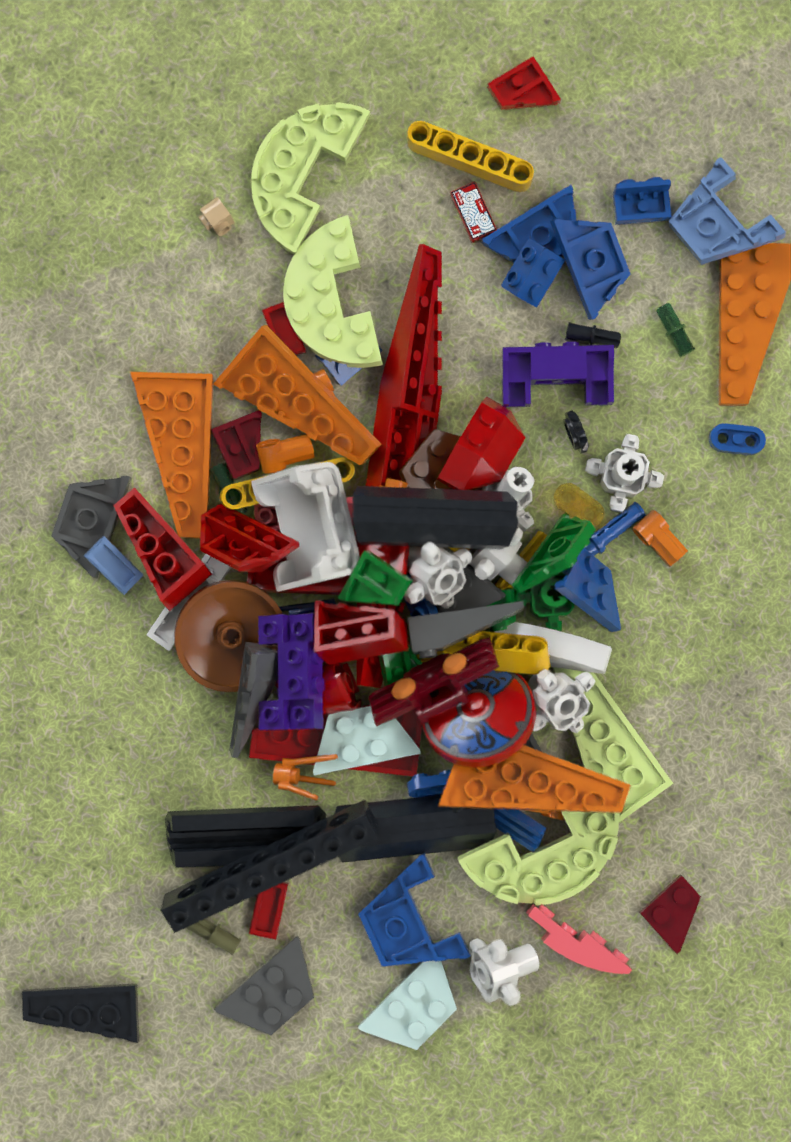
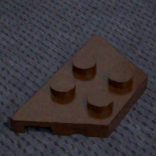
M437 429L432 430L399 470V475L403 482L408 483V488L452 489L438 481L437 478L461 436Z

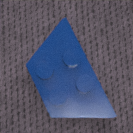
M569 185L482 239V244L512 263L515 262L528 239H532L561 257L563 253L550 221L554 219L576 221L573 187Z
M554 219L550 222L586 315L589 320L597 318L598 312L603 305L615 295L618 286L623 284L631 274L612 223Z
M584 548L577 556V562L571 568L563 571L565 577L562 581L556 582L555 589L610 632L620 631L621 624L611 570Z

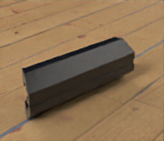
M357 486L353 494V525L357 541L361 545L422 547L431 542L437 547L504 549L510 545L518 528V502L507 491Z
M442 795L367 802L378 822V838L339 856V858L344 863L420 855L423 853L430 854L475 849L493 840L495 837L494 809L464 808L459 813H454L450 807H438ZM354 804L337 806L335 813L340 812Z
M319 805L168 811L165 817L167 845L175 868L225 866L325 819L326 812Z

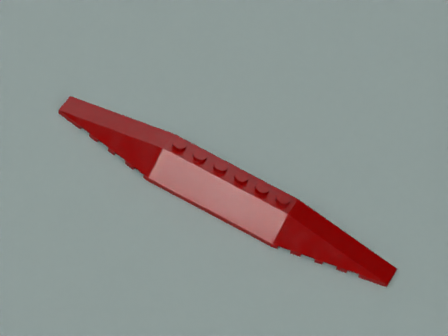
M419 244L380 381L373 436L382 445L369 458L366 486H385L386 479L402 481L399 470L432 430L437 429L442 396V386H438V371L442 370V358L438 357V341H442V331H438V314H442V301H438V288L442 287V252L425 244ZM402 600L399 605L357 602V608L365 606L394 610L398 614L403 613L405 603ZM379 656L358 659L356 685L381 688L383 677Z

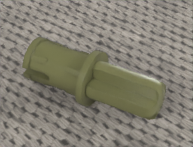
M206 919L187 927L190 931L208 940L207 944L213 943L231 955L234 954L241 941V938L220 928L221 924L218 923L216 926Z

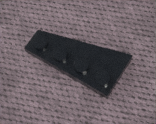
M137 983L25 989L22 991L23 1021L58 1028L65 1027L78 1032H90L100 1034L103 1037L125 1039L133 1043L139 1042Z

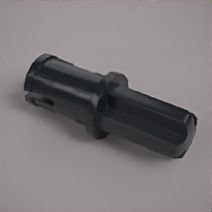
M569 322L565 340L589 343V346L593 344L614 345V348H618L621 334L596 328V325L589 327Z

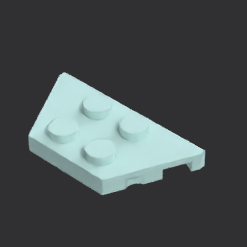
M371 706L353 711L328 715L317 756L337 754L338 758L336 760L316 762L313 773L314 775L421 753L418 746L396 718L376 726Z
M421 962L358 1025V1028L363 1032L417 1050L457 1010L442 962Z

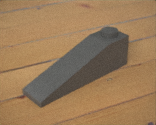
M523 601L409 617L408 622L413 654H419L420 659L436 657V652L443 651L523 611Z
M245 642L229 748L232 758L239 757L259 717V701L268 700L278 680L277 645L266 646L259 645V643Z

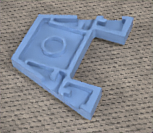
M722 157L716 160L714 167L708 175L701 179L697 189L686 198L669 220V227L701 265L782 240L786 234L785 230L771 214L750 229H745L715 193L736 178L735 172Z

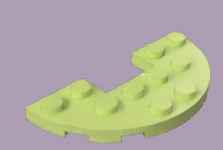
M340 102L328 105H319V103L299 109L296 114L288 117L286 120L282 119L272 128L260 145L253 163L251 175L254 205L259 219L269 235L281 247L293 255L305 240L321 209L319 204L299 195V191L321 150L346 162L370 116L369 110Z
M346 215L317 229L298 248L291 259L285 275L283 287L284 306L287 317L298 338L319 357L329 362L335 361L347 364V367L367 368L381 366L383 362L371 312L368 311L344 318L334 274L361 268L350 219Z
M561 811L571 833L537 848L534 853L531 851L520 857L509 833H506L457 858L467 875L480 888L482 887L494 894L496 898L515 904L519 902L545 905L559 902L572 897L589 886L600 875L599 872L605 866L608 859H611L618 841L620 813Z

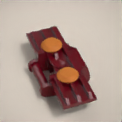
M490 637L481 639L452 654L449 652L445 654L444 652L409 669L407 673L403 674V678L371 693L369 701L374 724L379 726L413 709L416 710L420 722L425 724L429 722V718L460 703L464 705L469 703L468 692L464 685L500 667ZM442 686H448L453 694L432 703L430 692Z

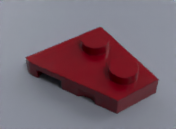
M260 410L211 429V433L233 481L259 471L260 459L256 445L261 442L262 412Z
M679 875L639 913L678 955L681 952L701 896L682 875Z

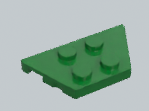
M562 514L513 582L512 586L514 589L521 593L571 568L577 562V556L582 549L590 543L589 539L596 530L589 520H581L576 516L571 519L568 514Z

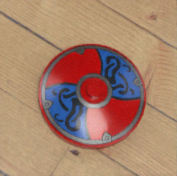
M493 670L464 685L468 692L469 703L465 705L460 703L429 718V722L422 724L431 747L445 760L465 767L490 766L511 757L527 742L536 721V704L528 683L520 674ZM442 686L430 692L432 703L453 694L448 686Z

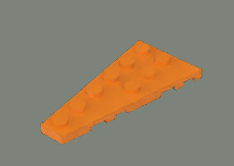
M769 243L719 259V405L747 406L749 404L791 281V243Z
M267 325L260 327L213 383V385L220 389L224 388L230 391L236 398L246 400L257 406L258 410L287 426L301 430L307 434V437L315 441L319 440L330 446L331 450L358 465L364 464L382 445Z
M130 372L155 459L160 470L162 483L170 504L177 534L180 538L200 539L201 515L209 510L213 374Z
M523 745L511 757L490 766L465 767L454 764L438 807L621 813L631 785Z

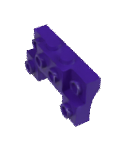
M549 342L536 343L535 347L502 348L503 407H530L531 385L584 384L585 406L612 405L614 403V345L579 346L578 342H565L562 346H551Z
M315 614L258 616L259 645H278V700L259 701V730L323 729V691L325 684L322 678V663L324 660L314 652Z

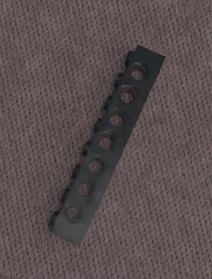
M363 800L166 893L160 911L173 932L176 933L377 839L378 822L366 800Z

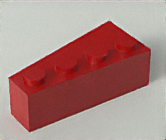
M135 487L113 505L161 603L169 611L212 575L205 564Z

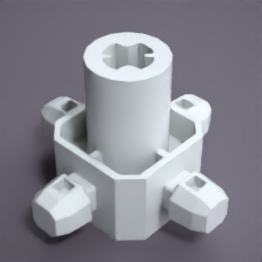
M627 434L623 439L621 445L623 449L616 448L605 457L604 462H601L602 459H588L585 468L588 474L594 476L602 475L600 485L605 492L614 494V496L610 497L609 506L610 510L616 512H623L628 501L625 497L633 498L644 490L645 484H647L648 488H660L664 479V475L660 472L653 470L648 472L650 462L645 454L635 452L639 448V438L631 434ZM622 467L627 468L631 474H625L626 469L623 470Z
M514 467L511 470H507L500 482L484 486L481 491H507L518 502V527L525 532L534 524L532 516L529 512H525L524 509L532 502V491L530 489L533 487L535 479L525 468Z
M518 527L510 545L504 549L477 548L469 563L475 569V575L481 580L488 579L491 581L498 574L512 586L527 564L517 554L522 545L520 540L523 537V531Z
M431 542L422 547L410 546L407 572L411 574L413 583L404 595L406 601L414 604L426 598L431 603L440 605L445 609L452 606L454 595L463 589L466 582L463 568L471 562V553L467 549L462 548L451 554Z
M546 669L537 675H533L528 682L538 709L536 711L533 731H539L546 726L547 722L556 730L566 731L569 729L574 733L582 730L584 727L582 717L588 713L590 706L584 692H588L594 686L596 681L593 676L588 672H583L575 677V681H573L565 673L555 672L553 674Z
M478 938L471 940L469 943V951L472 956L470 974L485 1001L491 1003L501 998L510 1006L517 1004L520 1001V992L517 988L518 978L539 969V959L534 948L530 944H525L507 951L506 945L500 939L491 942L488 946Z

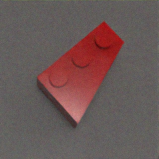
M315 600L314 652L328 665L408 650L407 623L394 610L365 606L361 608L349 607L342 603L334 605Z

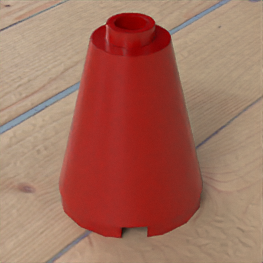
M326 663L323 665L322 678L325 684L323 691V715L353 711L361 708V699L356 700L355 693L359 692V688L356 685V679L348 663L331 665Z

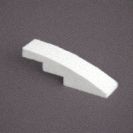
M205 554L201 561L212 575L171 611L165 607L147 633V636L170 651L175 645L174 630L176 620L184 604L198 590L212 583L222 581L231 569L230 566Z
M514 622L507 626V630L495 631L497 633L543 637L548 642L550 665L556 668L605 674L612 652L610 646L561 631L525 623Z

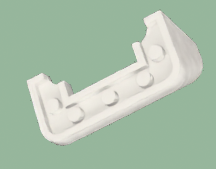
M322 462L295 466L251 481L258 503L264 507L275 506L280 532L298 541L300 546L286 556L287 561L280 562L275 566L273 574L277 592L352 574L360 556L341 475L335 464Z

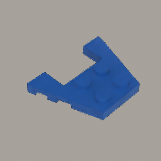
M425 853L421 854L359 913V917L382 967L426 961H446L447 959H467L471 957L461 931L433 943L411 895L410 888L435 877Z

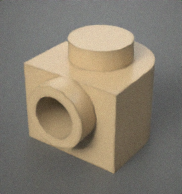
M218 197L199 209L202 213L198 217L207 231L212 228L218 236H223L229 232L232 227L231 225L235 223L231 214Z

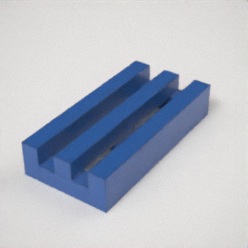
M494 809L496 828L504 834L509 833L513 840L534 853L541 843L546 827L520 810Z

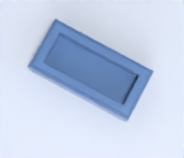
M102 536L83 555L122 595H125L143 576L105 536Z

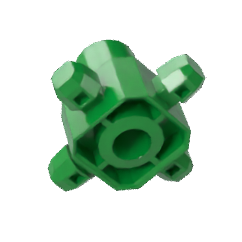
M558 573L529 588V592H514L515 602L523 601V606H526V603H530V612L537 618H547L545 628L562 631V621H559V617L569 615L575 608L573 602L555 589L556 582L564 579V573ZM554 589L558 593L557 601H553L551 596H547V592Z

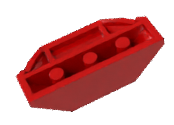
M486 397L456 443L437 480L455 490H471L500 482L526 438L512 411Z
M222 503L201 515V552L239 572L262 573L300 547L298 541L234 509H228Z

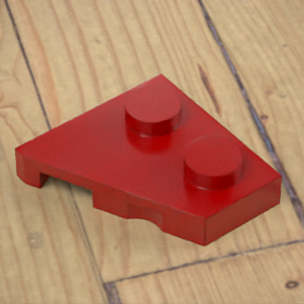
M534 56L487 84V89L501 110L558 105L561 102L560 96Z

